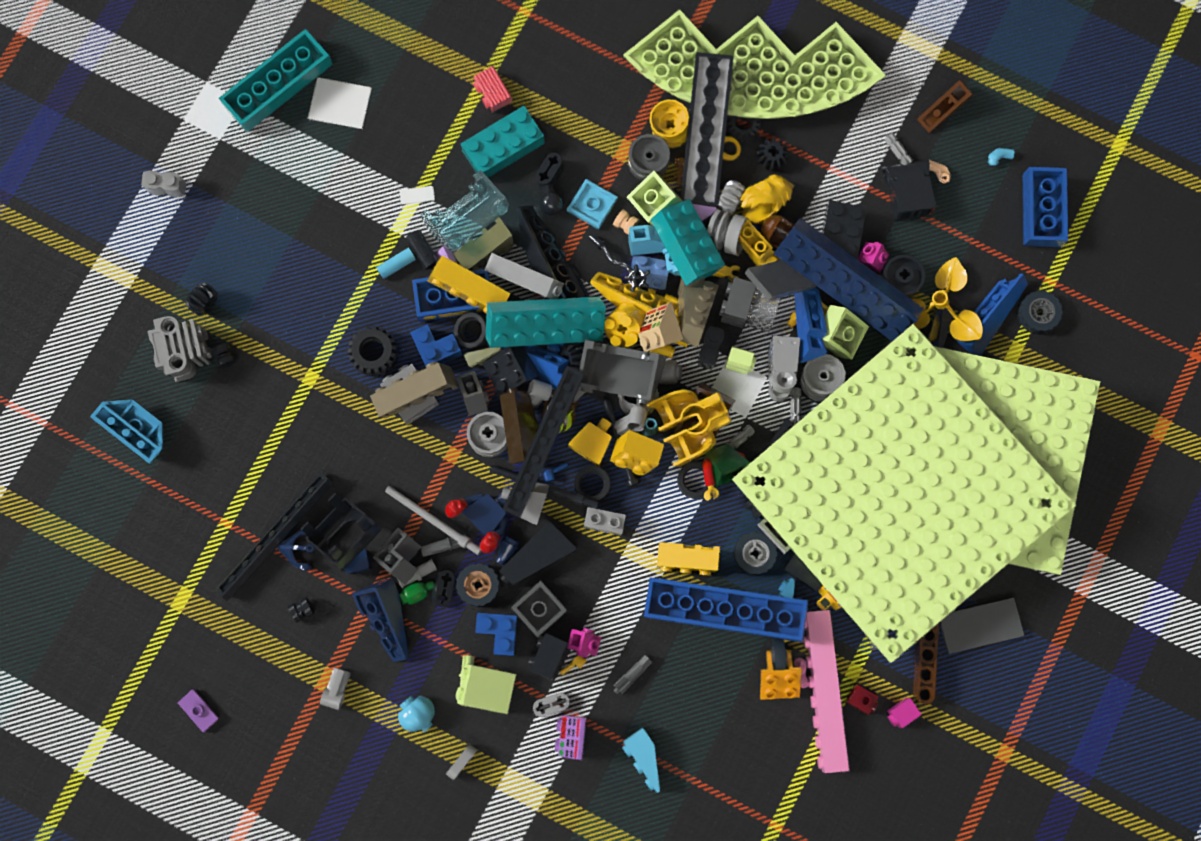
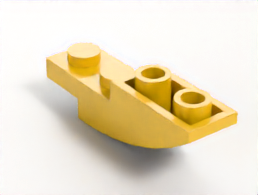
M746 220L741 228L738 241L756 266L781 260L774 255L773 247L749 220Z

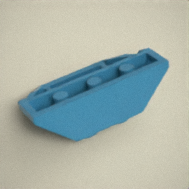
M134 400L104 401L90 416L149 464L163 450V423Z

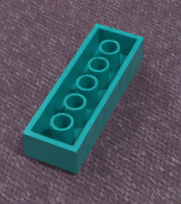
M305 29L218 99L244 131L248 133L333 64L330 56Z
M600 297L487 302L486 340L490 348L585 342V340L593 342L603 341L606 306Z

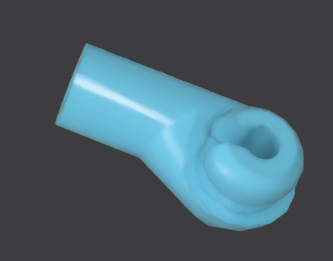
M997 148L988 156L989 165H998V160L1001 158L1013 159L1014 150Z

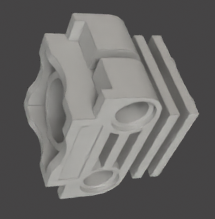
M166 316L154 319L155 329L148 331L149 340L154 347L155 367L158 370H163L166 376H173L175 382L190 379L196 374V364L200 367L204 366L203 362L207 365L211 364V349L207 347L206 340H208L207 331L193 319L189 320V325L186 321L181 324L174 317Z

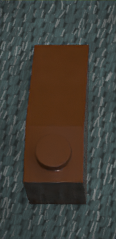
M959 80L917 120L930 133L966 104L975 94L963 81Z

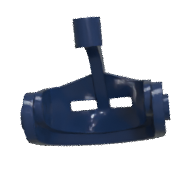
M299 530L280 543L277 549L295 568L302 569L303 571L313 570L311 564L298 563L294 558L292 550H306L307 552L314 550L311 544L307 546L293 545L296 538L306 535L302 530Z

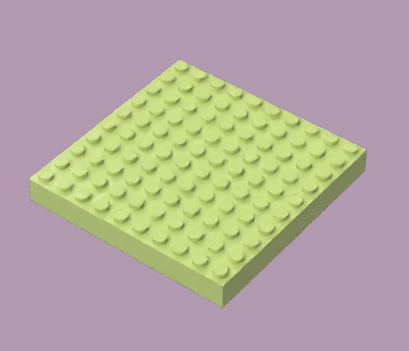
M934 347L1075 504L1100 381ZM906 349V351H908V352L906 353V355H907L908 357H909V356L915 357V356L913 355V354H914V350H913V349L910 350V351H909L908 349ZM1041 500L1043 502L1041 504L1042 507H1049L1047 505L1049 503L1048 500ZM1074 508L1008 564L1061 575Z

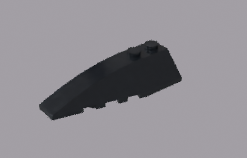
M518 206L516 210L519 228L530 268L564 283L558 299L590 297L573 264L569 265L564 258L566 256L565 252L557 248L553 235L545 231V224L532 206Z

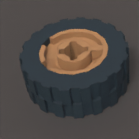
M481 563L470 564V566H466L459 573L456 589L458 595L465 603L474 607L489 605L498 596L500 581L496 572L488 565ZM481 582L482 587L476 589L475 583Z

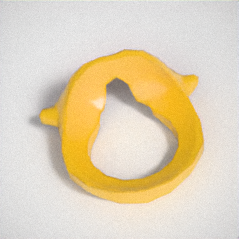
M725 136L724 143L733 142L737 147V152L735 155H728L723 152V159L733 161L739 156L741 148L735 138Z

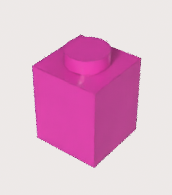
M907 697L887 710L889 721L894 727L898 726V728L905 727L922 715L913 701Z

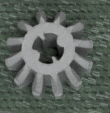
M732 180L727 182L718 201V208L733 214L741 203V196L745 192V186Z

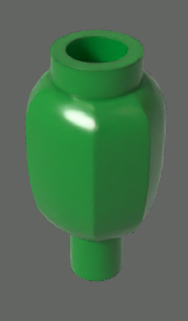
M433 581L426 584L415 582L405 586L402 592L399 593L403 604H414L424 599L428 591L433 589L434 583Z

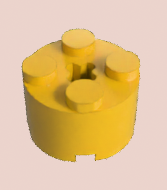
M632 303L618 305L604 322L605 333L610 343L616 347H630L640 339L638 334L646 316L645 312L641 308L635 307Z

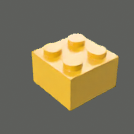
M628 430L616 440L610 461L620 468L633 470V473L637 475H645L658 466L664 444Z

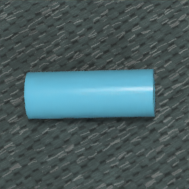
M407 248L376 268L382 278L385 279L416 259L410 249Z

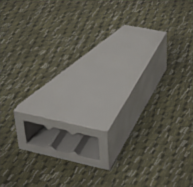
M491 253L484 270L550 299H558L564 285L563 282Z

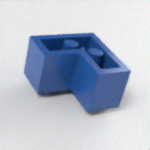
M428 324L410 332L425 366L432 362L445 364L462 356L453 334L435 341Z
M477 613L475 633L495 635V655L515 656L518 616Z

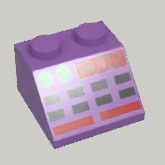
M562 715L561 719H557L556 731H560V739L555 740V751L558 752L559 757L582 760L586 717Z

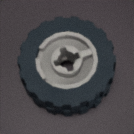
M751 532L745 534L736 542L733 550V559H735L736 566L741 571H744L745 574L761 575L769 571L776 562L777 548L766 534ZM753 550L758 551V557L755 558L751 555Z

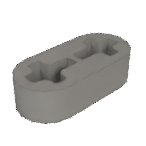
M557 693L539 699L534 703L533 711L539 717L563 711L569 706V698L564 693ZM558 696L566 699L562 708H560V705H552V702L558 700ZM540 702L543 705L550 703L551 707L546 708L544 714L536 710Z
M469 744L446 775L454 781L477 752V749Z

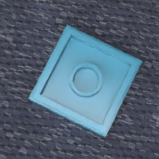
M585 179L567 208V212L599 230L618 197Z

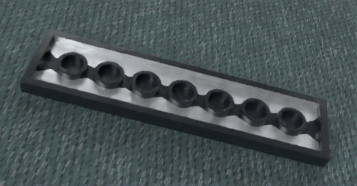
M696 52L681 189L682 201L690 199L692 204L718 207L734 58L732 55Z

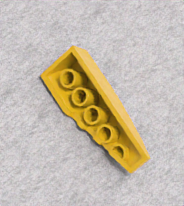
M597 272L591 279L590 283L616 307L623 303H632L647 314V311L671 302L678 324L680 322V318H678V299L666 294L664 297L655 294L656 290L649 288L648 291L637 287L634 292H630L632 287L630 283L624 284L621 279L601 272ZM682 341L675 342L676 344L682 345L684 347L688 346L687 343Z

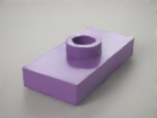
M192 689L178 702L180 707L202 732H206L220 719L195 689Z

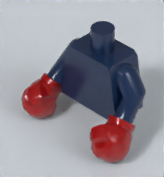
M502 492L495 499L489 494L484 495L481 493L464 499L451 500L445 507L447 517L455 518L462 512L485 535L480 543V550L483 553L489 554L497 548L500 538L506 532L508 523L506 516L508 514L502 510L506 499L501 498Z

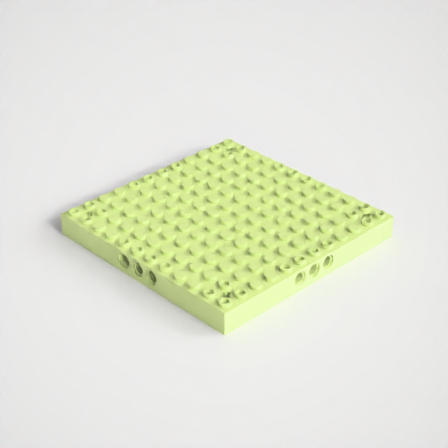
M911 325L732 479L890 663L1076 506L914 325ZM906 349H908L909 351L913 349V350H914V354H913V355H914L915 357H913V356H909V357H908V356L906 355V353L908 352V351H906ZM756 477L765 478V485L763 487L755 485ZM1041 500H1048L1049 503L1047 505L1049 507H1042L1041 504L1043 502ZM889 629H896L897 632L895 634L897 636L895 638L887 637Z

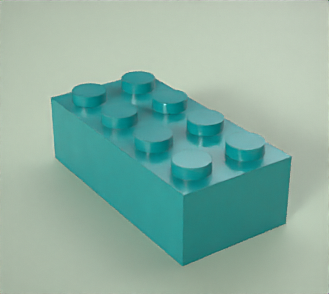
M522 106L462 142L461 148L480 180L483 181L545 143L541 130L525 106Z
M690 199L661 209L650 219L686 286L714 275L725 266Z

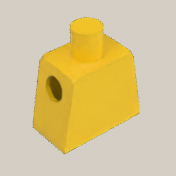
M604 418L600 420L597 426L591 422L587 423L569 442L568 447L596 466H600L612 439V436L606 433L611 423Z

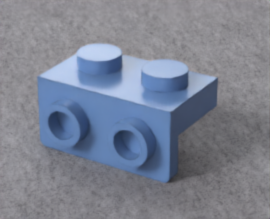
M634 255L631 268L634 270V265L637 264L639 270L643 272L649 270L650 274L646 276V283L649 287L665 290L668 278L666 260Z

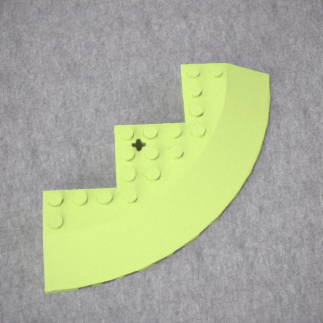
M678 10L623 55L641 74L657 86L691 103L696 52L734 56L727 115L746 118L775 119L822 111L861 94L886 76L837 22L794 55L759 16L754 18L719 48L715 49L691 21Z

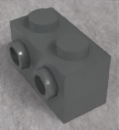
M475 371L456 376L469 416L487 411L488 395L482 380L478 381Z

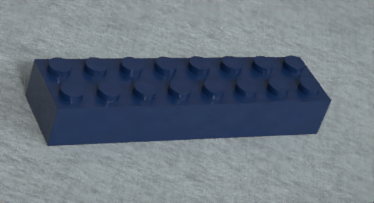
M801 218L774 252V255L808 278L816 286L892 342L911 325L915 324L924 309Z

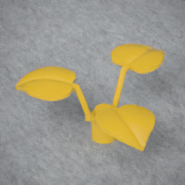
M952 258L938 270L935 276V284L937 288L946 290L936 291L933 294V302L930 303L928 309H926V304L922 300L912 299L924 308L914 326L917 329L927 326L930 322L928 312L934 306L937 309L946 308L955 318L950 324V333L956 340L963 342L979 340L982 337L983 327L977 314L970 310H963L957 316L949 305V298L947 296L949 290L954 292L960 291L967 283V273L958 258Z

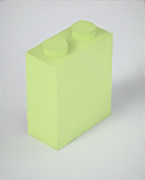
M466 664L465 668L461 671L460 678L462 683L456 693L457 703L508 714L516 674Z

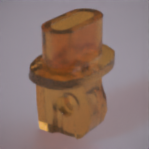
M681 157L675 158L678 173L673 176V178H676L678 186L682 185L684 160Z

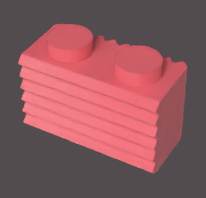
M494 66L474 76L475 83H473V86L478 94L481 92L483 95L482 101L487 109L490 108L492 112H495L512 102L511 95Z

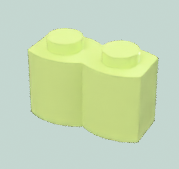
M732 346L725 369L747 375L748 372H752L757 358L754 357V352Z

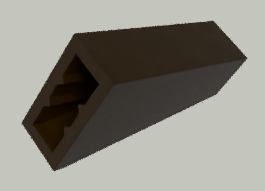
M518 388L508 389L507 393L501 394L500 401L510 464H519L524 462L539 425L527 391H519Z

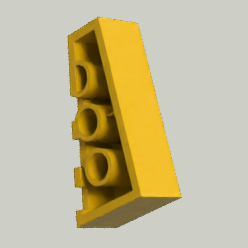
M443 255L436 263L427 280L435 286L448 291L453 296L466 300L471 306H478L484 309L483 312L486 314L487 302H505L510 296L509 292Z

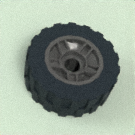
M1047 291L1030 293L1020 302V306L1017 309L1019 323L1025 330L1035 334H1045L1059 324L1058 322L1061 321V315L1063 314L1059 299ZM1038 310H1041V315L1037 314Z

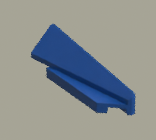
M1019 274L1016 279L1011 281L1006 279L1000 280L974 311L982 323L983 333L981 339L967 342L957 340L969 353L977 356L983 354L1028 285L1024 274Z

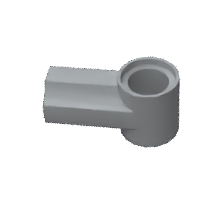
M536 379L531 380L527 393L533 411L538 408L543 400L547 401L550 398L552 385Z
M640 406L632 407L630 414L615 422L614 428L617 434L622 436L628 430L643 431L648 411Z
M334 667L328 686L324 689L321 696V705L340 710L345 698L344 691L348 684L350 672Z

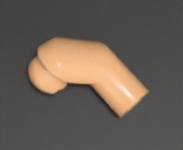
M930 160L929 170L936 173L941 183H948L951 178L948 168L945 165Z

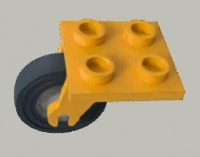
M774 638L771 641V651H766L767 669L761 670L760 700L800 697L801 667L793 668L791 650H785L783 639Z

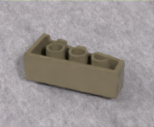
M681 278L677 292L679 295V327L684 339L681 340L682 342L698 347L719 285L710 281L700 280L686 286Z
M432 362L426 365V369L413 371L409 374V377L397 379L392 382L393 385L387 388L384 386L376 389V393L370 395L378 416L388 418L409 409V404L411 403L412 405L426 402V397H438L444 394L443 390L449 387L454 390L459 388V385L450 366Z

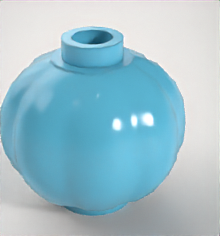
M410 696L400 705L402 710L398 713V720L405 730L411 732L422 730L425 732L433 725L431 721L434 717L435 709L433 703L428 698L418 696L414 699L413 696Z

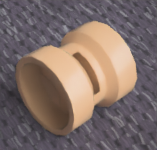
M623 209L616 217L613 225L617 228H622L624 233L629 235V227L636 226L639 219L631 217Z

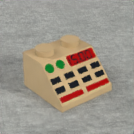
M671 302L647 311L638 334L644 352L684 340Z

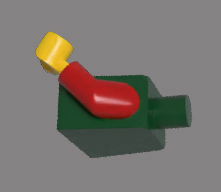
M727 444L717 448L714 445L706 453L702 466L705 486H708V490L704 493V498L707 501L711 499L710 493H712L713 499H716L719 495V491L713 485L719 487L733 481L732 479L750 464L743 453L736 451Z

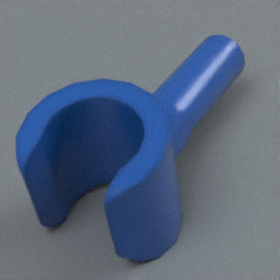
M565 462L556 468L547 469L543 474L545 482L555 480L554 473L568 467V464Z

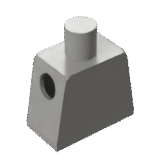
M536 483L522 514V519L537 525L549 489L548 484ZM504 487L501 498L507 500L511 489Z

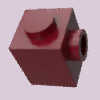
M854 685L845 702L865 714H870L878 706V696L859 685Z

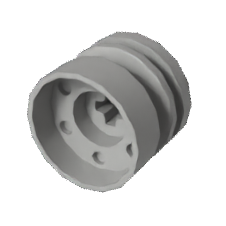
M718 209L713 213L707 232L718 251L724 246L725 253L736 256L740 255L743 247L739 243L738 238L744 222L749 220V218L735 215L731 220L729 212L723 213V211Z

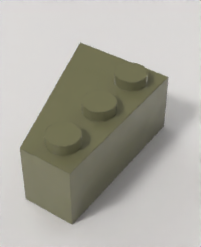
M500 217L495 220L497 224L489 230L484 228L481 231V236L475 240H469L453 253L460 266L469 271L481 270V267L488 263L491 253L499 256L502 253L505 255L512 250L514 246L512 234Z

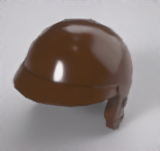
M771 215L762 223L761 235L771 246L778 248L794 227V224L783 216Z

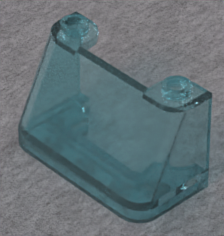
M481 170L473 175L475 184L468 186L471 192L446 211L441 213L437 209L436 213L432 214L426 210L420 215L430 233L448 250L459 249L465 242L498 217L504 215L508 210L509 203L506 197Z

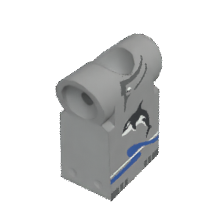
M773 336L768 347V393L774 401H785L796 384L800 338Z

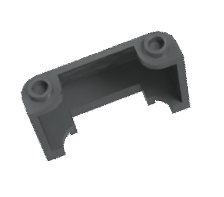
M585 340L579 369L585 375L580 387H582L584 392L593 393L594 390L634 397L637 398V402L648 404L649 401L654 399L667 356Z

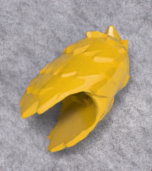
M774 174L748 187L741 196V201H743L741 207L745 208L742 213L743 216L745 215L754 224L763 222L769 216L776 214L782 205H786L787 200L789 201L794 185L784 177Z

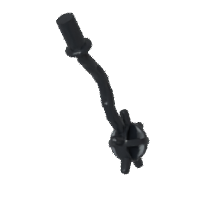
M594 234L589 237V240L597 246L598 250H604L607 259L612 264L627 269L630 275H626L624 278L629 280L632 285L630 292H634L636 287H649L646 283V276L650 274L649 270L643 272L639 270L637 264L634 265L633 270L627 263L613 258L606 246L605 240H600Z

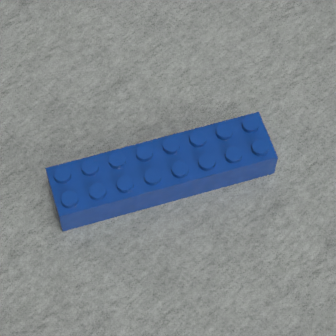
M650 577L644 617L647 619L803 642L808 601Z

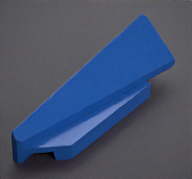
M816 287L794 294L797 337L800 338V363L824 356L827 353L822 340L826 336L827 330L820 293Z
M536 345L524 346L540 376L537 379L552 385V389L556 390L569 360Z

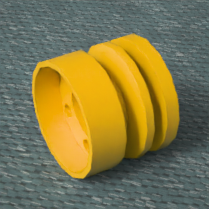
M669 99L655 105L650 113V124L653 134L663 138L669 148L681 146L687 141L689 124L687 109L682 103Z

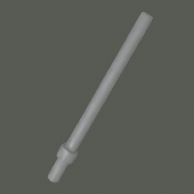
M391 486L386 488L385 492L458 541L461 547L468 548L477 555L482 552L480 547L471 541V538L465 534L461 535Z

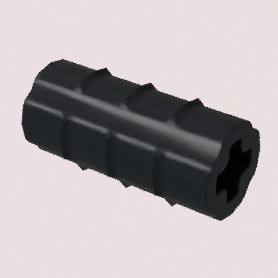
M421 230L411 232L406 237V240L418 257L419 262L425 270L435 267L438 258L431 245L427 242L426 237H424Z

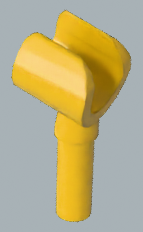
M577 656L568 666L560 670V673L562 675L575 665L581 669L587 660L582 656Z

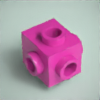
M866 242L860 251L858 260L875 273L880 274L888 260L889 254L881 243Z
M583 628V632L572 629L567 648L577 651L576 655L586 658H588L589 654L597 656L601 637L594 635L595 631Z

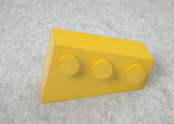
M660 542L658 546L657 567H661V571L664 572L680 569V573L684 574L700 571L699 575L711 576V573L718 571L720 547L714 546V548L702 547V545L690 546Z

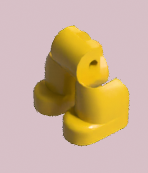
M678 390L647 404L648 407L655 408L663 421L664 425L658 428L659 431L665 432L677 426L678 423L697 416L699 419V423L695 426L663 439L664 443H670L674 447L678 455L679 461L673 463L674 467H681L711 450L716 443L713 431L732 422L720 393L699 401L693 391Z

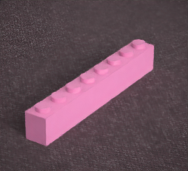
M830 610L807 612L805 623L806 636L803 639L804 647L808 648L809 655L806 656L807 668H810L811 676H808L809 688L813 689V696L810 697L811 707L815 708L816 715L813 716V726L817 728L818 736H815L816 748L820 750V756L817 757L819 769L822 768L824 773L849 771Z

